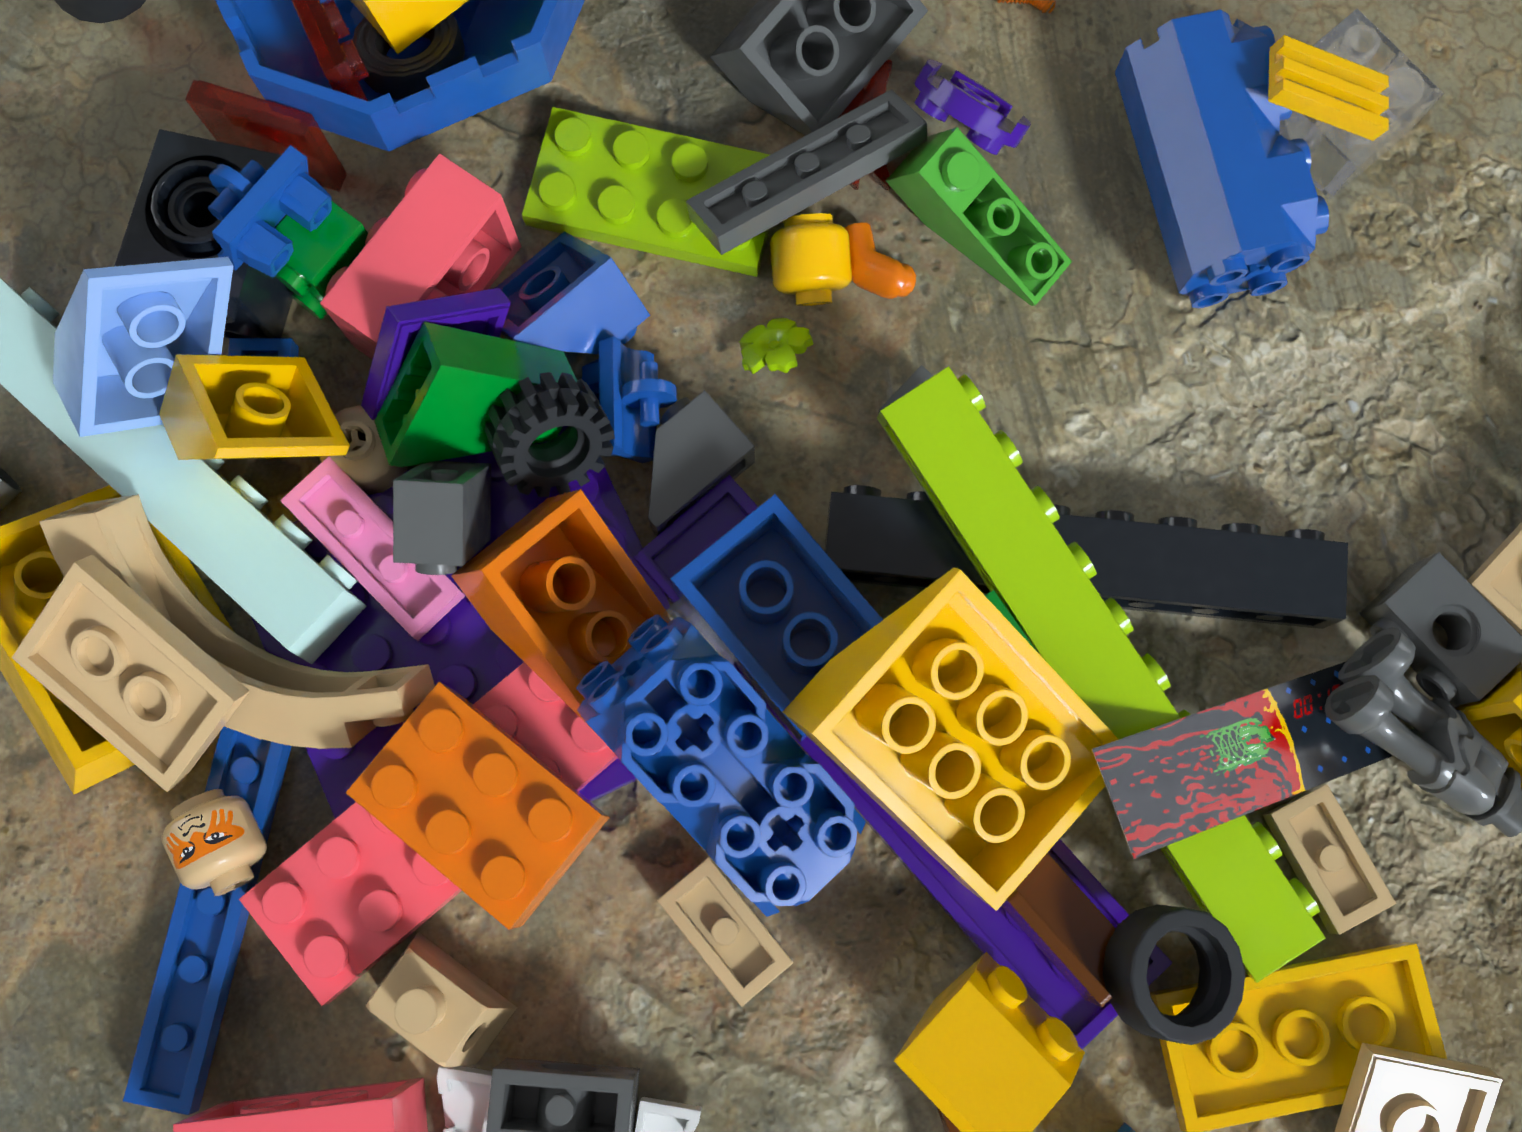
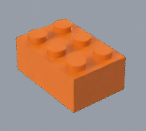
M441 682L436 684L346 791L347 795L508 930L524 925L610 818L463 696Z

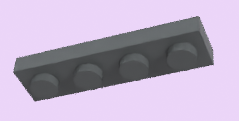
M891 89L686 200L689 218L718 252L723 255L927 142V122Z

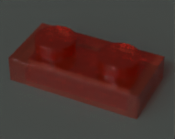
M292 0L320 66L332 89L368 101L359 80L370 75L353 40L350 39L344 43L340 40L350 35V31L335 1Z

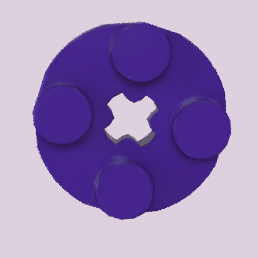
M931 59L926 61L914 82L915 86L920 90L914 103L921 110L943 122L951 115L970 127L966 134L970 141L991 154L997 155L1004 145L1013 148L1019 145L1031 126L1030 121L1024 115L1015 125L1007 118L1013 106L1003 98L957 70L949 81L937 75L942 63Z

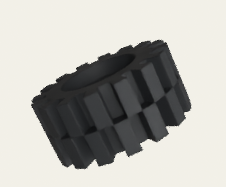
M546 372L540 373V384L533 386L529 377L518 381L522 391L517 395L506 389L500 395L505 407L492 405L488 412L492 422L485 423V433L497 464L506 482L511 487L516 485L519 492L525 495H529L534 488L538 497H549L551 487L556 486L561 495L571 492L568 485L571 481L577 480L580 486L588 483L590 479L586 472L589 469L599 473L604 468L605 463L601 456L611 457L614 447L610 440L615 439L614 430L596 395L585 381L580 378L576 382L572 374L562 372L558 382H556L552 373ZM568 426L555 439L541 444H532L542 433L556 427Z

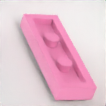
M329 456L280 500L417 641L466 596L446 575L421 574L415 571V564L393 562V521Z

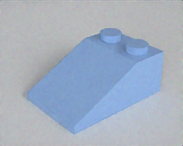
M229 257L83 269L55 332L53 384L79 437L163 425L159 412L176 354L221 355L233 273V264Z

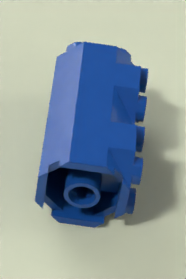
M1221 9L1172 19L1156 29L1159 41L1144 49L1140 38L1127 46L1115 70V76L1179 294L1189 296L1193 308H1205L1224 301L1229 294L1249 290L1252 296L1272 293L1288 284L1286 273L1297 269L1310 260L1309 255L1315 250L1316 235L1325 233L1329 227L1327 203L1322 196L1317 195L1310 173L1311 153L1307 142L1302 138L1287 140L1280 135V121L1289 119L1292 115V110L1268 101L1270 47L1275 43L1274 34L1271 28L1266 25L1253 28L1239 19H1236L1232 25L1229 14Z
M659 614L654 615L643 622L631 634L628 643L632 647L612 665L608 661H604L583 677L576 688L585 698L577 709L578 713L615 753L626 768L672 814L707 852L717 866L766 917L780 912L776 906H798L810 901L850 862L855 850L857 832L859 834L862 833L866 821L854 808V802L825 769L803 751L766 709L765 701L728 660L720 656L690 622L679 616L666 623Z

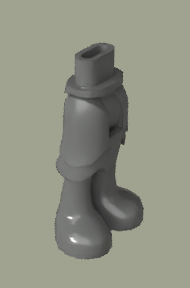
M1393 627L1382 630L1372 636L1354 652L1338 673V679L1344 684L1333 690L1326 699V717L1346 733L1359 734L1406 763L1412 769L1407 771V776L1412 783L1419 785L1422 790L1434 795L1455 811L1465 814L1479 825L1493 824L1507 837L1517 836L1522 832V788L1520 787V774L1514 768L1508 767L1509 763L1502 753L1474 728L1463 712L1454 709L1445 698L1436 697L1429 700L1405 678L1403 674L1412 664L1416 650L1410 638L1398 628ZM1394 715L1408 723L1413 729L1407 728Z

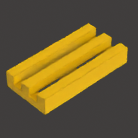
M1283 35L1270 47L1269 102L1372 141L1389 130V119L1380 116L1381 113L1389 108V97L1380 94L1389 87V76L1286 35Z

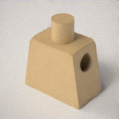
M420 932L415 935L365 1005L372 1014L444 1068L476 1065L518 1008ZM476 1030L474 1035L470 1039H468L470 1035Z

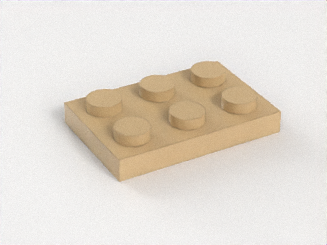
M94 555L87 556L73 563L12 656L13 660L166 792L186 778L250 692Z

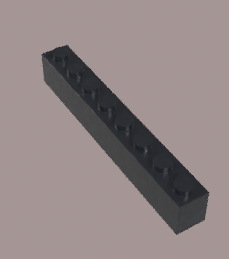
M864 485L846 486L843 493L831 492L824 551L850 582L925 589L955 567L960 569L984 595L991 592L925 491L907 493L906 499L881 497L880 489ZM1054 504L1060 519L1055 521L1053 525L1067 546L1075 541L1091 560L1097 575L1092 577L1090 581L1103 601L1111 597L1122 609L1317 629L1326 628L1346 619L1348 542L1325 540V533L1322 531L1295 529L1286 531L1284 536L1261 534L1260 526L1250 523L1224 524L1221 526V530L1197 528V520L1188 517H1163L1158 520V524L1135 522L1132 513L1118 510L1096 512L1095 518L1070 515L1071 509L1069 507Z

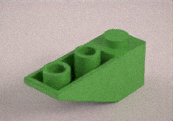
M958 127L927 136V142L914 148L886 180L924 225L1031 306H1035L1072 263V260Z

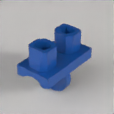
M291 145L267 171L258 162L250 160L240 173L229 166L219 164L209 175L212 185L220 193L208 207V210L221 221L212 231L213 237L222 248L218 257H229L235 271L244 262L270 277H275L289 261L294 249L293 241L274 229V227L285 215H288L311 232L319 227L332 210L331 195L315 179L309 176L307 157Z
M615 337L599 341V359L582 367V380L588 384L591 391L596 395L614 430L615 439L610 440L614 447L611 456H621L642 464L653 461L656 426L659 425V409L671 406L677 401L676 385L670 381L658 379V363L654 362L653 353L627 348L622 345L620 339Z

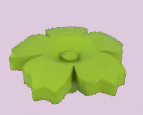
M788 318L772 319L768 322L767 328L764 325L755 326L746 332L739 341L743 357L742 366L744 371L749 370L752 374L758 372L766 364L769 371L779 370L788 373L791 368L798 366L795 354L805 353L807 347L814 344L809 329L797 327L796 322Z

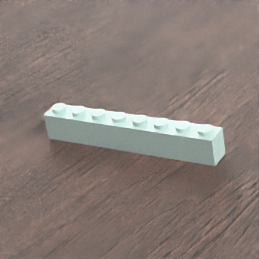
M0 279V384L122 497L139 494L146 517L155 528L287 650L313 664L366 607L361 600L349 591L357 580L328 554L318 563L304 550L313 540L283 514L275 522L268 518L260 510L268 500L239 474L229 482L217 472L225 463L223 459L178 460L164 425L79 437L53 384L54 342L57 327L52 321L60 313L30 287L20 295Z

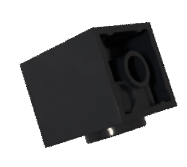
M159 129L114 267L218 258L222 248L213 237L212 231L221 221L208 210V207L220 193L212 185L209 179L210 173L219 164L229 166L240 173L250 160L258 162L267 171L281 155ZM243 262L232 273L224 337L228 339L281 338L293 301L291 295L294 292L276 277H270Z

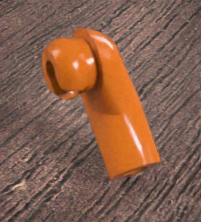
M860 222L845 227L849 234L852 280L855 285L888 299L909 295L916 285L914 269L909 264L901 263L899 260L876 251L869 223Z

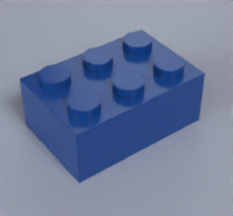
M776 494L670 578L677 596L799 742L803 741L807 735L783 713L785 708L830 659L883 620Z

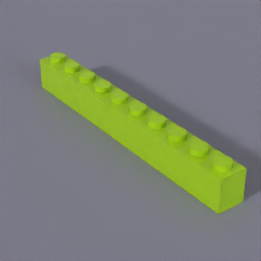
M948 366L879 412L877 416L879 423L989 590L996 592L1043 659L1118 739L1191 715L1185 709L1177 713L1163 692L1171 687L1166 674L1150 654L1147 653L1140 657L1126 636L1134 631V628L1120 605L1111 597L1103 601L1090 579L1097 575L1087 554L1075 541L1067 546L1053 525L1060 517L1050 498L1039 486L1030 490L1016 467L1023 463V460L1011 439L1002 430L993 434L981 416L980 411L986 408V404L979 390L967 375L963 374L956 378ZM1243 815L1160 848L1200 911L1208 912L1228 928L1240 947L1245 973L1256 983L1326 939L1312 918L1320 912L1317 903L1297 878L1294 877L1289 881L1275 862L1276 859L1282 856V851L1272 835L1260 822L1257 821L1251 825L1246 816Z

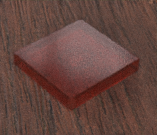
M193 80L185 100L216 141L282 155L291 145L307 157L310 177L315 179L322 187L340 192L347 173L312 114L202 80Z

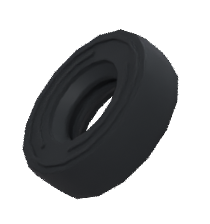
M450 14L421 37L431 41L430 45L417 56L407 59L389 58L387 52L391 46L364 17L355 28L351 42L355 63L363 80L375 92L382 95L390 93L393 99H403L429 88L427 76L458 64L464 59L465 46L454 15Z

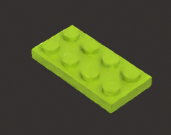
M552 107L522 212V218L526 226L557 233L565 231L575 237L757 277L769 229L721 255L690 220L686 200L766 158L770 154Z

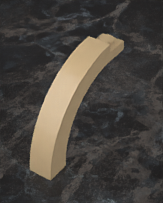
M139 494L84 503L39 521L52 555L64 577L75 561L94 555L250 691L224 725L227 728L258 739L289 746L317 749L352 748L377 726H390L407 720L414 712L413 708L422 702L435 687L429 664L365 672L327 671L302 666L279 658L243 639L215 618L193 596L178 577L163 554L151 530Z

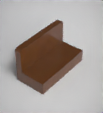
M1047 853L1001 906L1086 1001L1103 1007L1112 998L1105 987L1103 966L1106 946L1116 928Z

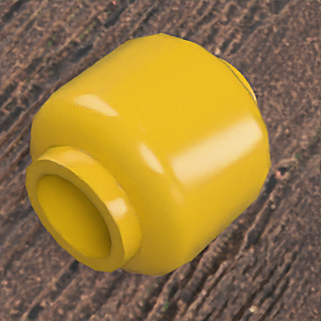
M814 213L791 216L784 220V228L777 230L771 236L770 251L774 287L781 293L795 295L796 306H816L833 303L832 292L844 289L850 284L852 268L849 234L843 226L833 223L831 214Z

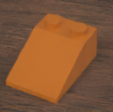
M581 489L547 498L451 575L489 628L583 721L584 719L577 709L585 698L576 689L583 677L598 664L608 661L612 665L632 647L628 643L631 634L647 619L659 614L666 623L673 620Z

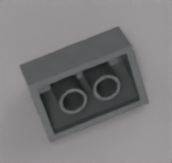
M759 0L710 57L749 102L806 136L836 120L928 10L920 0Z

